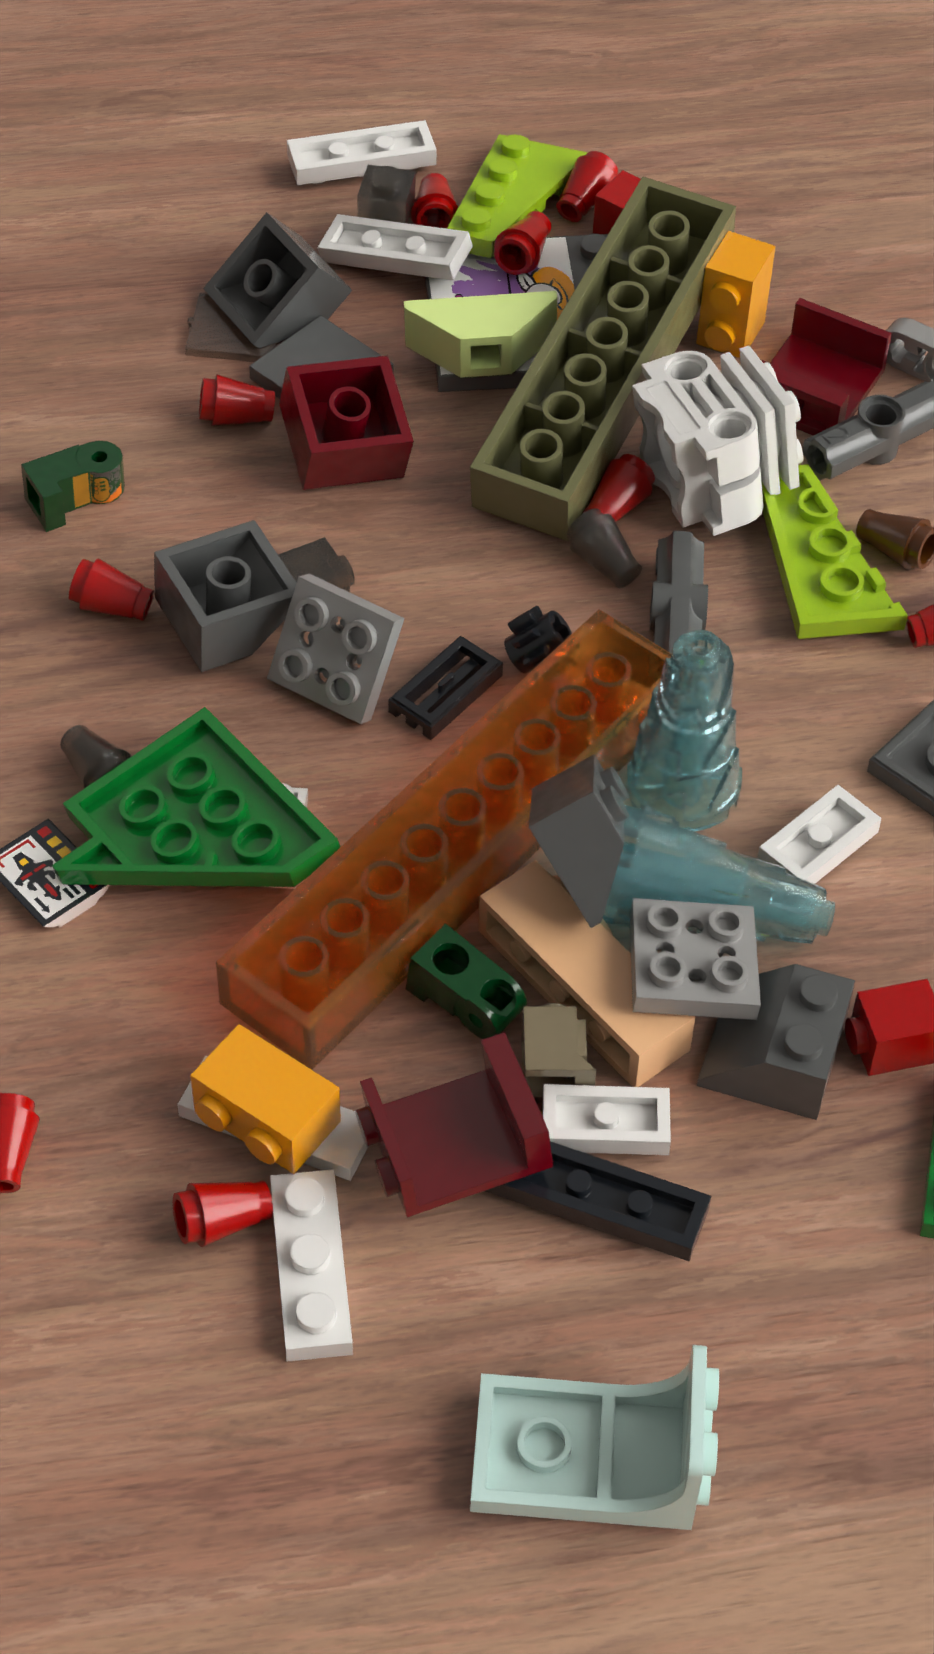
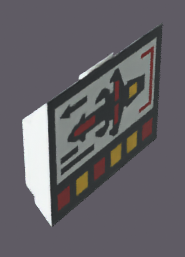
M49 818L0 849V882L43 927L54 928L58 926L60 928L94 906L110 885H63L59 881L52 865L77 847Z

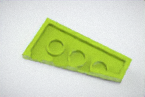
M499 134L447 229L469 232L473 245L469 254L487 258L494 257L496 237L505 229L524 219L528 213L544 211L546 200L553 194L560 196L577 158L586 155L588 152L530 141L522 135L506 136Z
M809 464L798 465L800 487L790 490L779 474L780 494L770 495L762 483V511L797 638L805 639L905 630L908 614L900 602L893 603L885 591L886 581L877 567L870 568L860 553L861 543L853 531H846L837 518L838 508Z

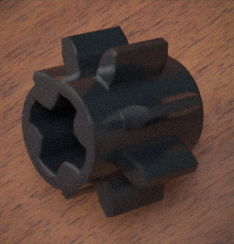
M535 606L508 622V626L513 634L505 638V650L513 665L520 672L527 674L535 669L539 678L542 679L570 662V658L565 651L574 645V638L567 622L556 611L551 610L543 615L539 606Z

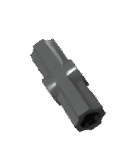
M934 380L922 382L894 397L887 395L866 397L861 401L857 415L805 439L803 455L820 481L825 478L832 479L864 462L872 465L889 463L896 457L899 445L933 429Z
M673 531L671 535L658 540L656 550V581H653L649 624V630L654 631L652 675L661 678L665 685L685 686L688 681L700 678L703 661L702 634L705 633L707 620L708 585L703 584L704 542L696 539L692 532Z

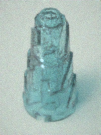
M694 630L685 633L673 644L671 657L665 658L660 683L652 692L647 716L640 724L634 753L627 767L626 787L632 806L646 821L648 812L660 817L659 827L667 830L696 832L711 828L728 818L730 807L734 802L735 806H737L740 796L742 767H739V748L736 747V710L732 708L734 662L729 646L714 633L707 630Z
M625 805L629 818L624 820V846L603 915L606 923L630 928L629 912L632 899L638 898L754 906L756 941L764 942L766 938L781 941L812 944L817 934L822 936L828 935L834 918L835 902L826 900L827 891L825 888L787 874L786 869L782 866L726 848L727 843L681 828L679 827L680 822L644 809ZM696 927L686 928L688 931L694 930L697 934L701 933Z

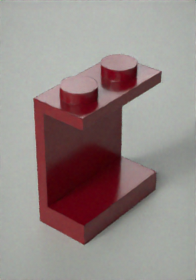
M798 299L795 303L791 334L770 362L779 384L785 391H792L799 403L801 419L796 422V429L814 436L855 415L861 401L868 396L885 371L891 332L805 299Z
M505 1032L481 1040L485 1070L404 1098L382 1104L372 1077L360 1081L365 1107L356 1109L355 1114L367 1147L378 1143L383 1157L375 1160V1166L386 1197L398 1194L407 1218L553 1167L549 1130Z

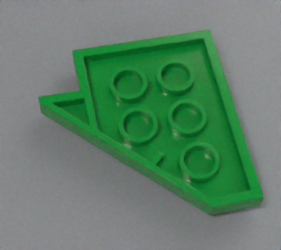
M204 707L63 803L69 818L89 840L54 863L52 867L63 885L295 887L339 856L342 850L338 838Z

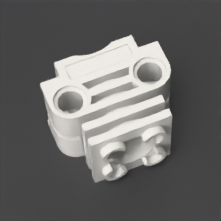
M749 345L739 348L741 366L733 355L728 352L720 355V372L713 361L704 353L682 351L641 364L642 373L647 380L632 385L634 406L639 412L643 423V436L639 447L640 458L653 470L655 475V482L653 484L660 487L669 496L672 513L683 528L703 521L712 535L715 536L751 523L762 514V483L770 495L780 494L779 474L790 490L800 487L798 464L803 462V451L796 436V422L801 419L799 403L792 391H785L779 384L771 364L768 362L763 363Z

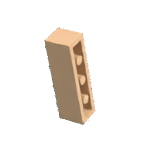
M534 860L480 895L478 931L549 1003L576 1006L577 1019H586V1041L632 1087L641 1086L690 1051L695 1016L633 1012L631 953L612 935L611 929L604 919L598 925L590 928L559 876H551Z

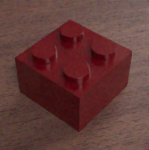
M388 355L286 367L279 406L303 490L404 478L414 440Z

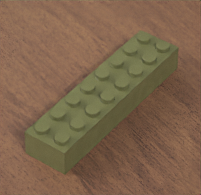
M644 176L641 178L470 466L472 507L569 541L583 516L584 510L591 502L609 462L617 456L640 415L634 406L632 385L647 380L642 373L641 364L675 353L701 306L705 267L727 232H734L736 206Z

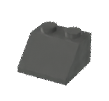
M267 212L203 288L250 342L258 348L288 339L319 316H323L328 320L352 292L351 288L299 234Z
M255 520L154 552L155 599L201 672L251 656L286 619L297 582Z
M595 755L586 758L532 788L528 826L590 928L602 922L624 846V820L629 818L628 811L623 802L629 796L621 778L613 767L604 770Z
M798 964L760 973L761 1007L757 1020L718 1017L698 1077L697 1086L817 1120L845 1026L855 980Z

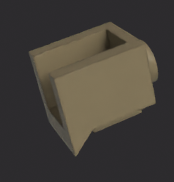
M559 1003L523 1006L521 1036L522 1072L536 1103H543L544 1084L595 1086L596 1069L587 1062L586 1019H577L576 1006H565Z

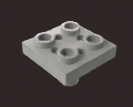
M306 574L299 576L267 679L359 724L368 722L372 719L405 618L314 575ZM338 617H341L340 624L336 625ZM305 632H310L308 634V644L305 642L304 639ZM320 672L323 673L325 678H328L326 682L320 678Z
M632 899L629 918L633 1012L757 1020L761 1000L754 906ZM696 927L701 931V933L697 934L696 931H688L686 928Z

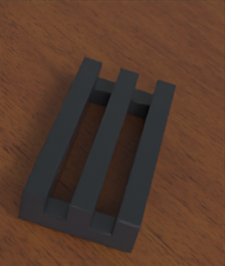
M459 636L388 699V712L395 717L401 714L405 715V723L413 729L420 725L423 727V735L432 740L503 676V662L464 637ZM465 656L470 658L454 673L450 672L438 683V688L419 705L414 703Z

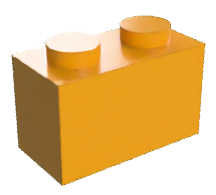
M731 231L727 232L705 267L696 344L722 353L730 352L737 358H740L739 348L751 346L765 323L776 246Z
M240 1024L229 1033L190 1075L194 1110L208 1127L219 1132L225 1129L245 1142L248 1150L257 1159L270 1165L277 1163L292 1174L298 1171L341 1122L340 1087Z

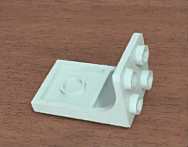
M692 1345L689 1363L680 1373L668 1379L647 1384L620 1385L481 1373L470 1512L692 1530L696 1506L709 1505L711 1476H715L717 1465L718 1435L712 1432L713 1411L717 1410L719 1368H707V1346Z

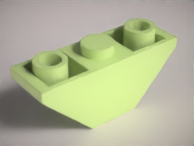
M557 291L404 301L405 345L460 378L512 374L540 350L557 321Z

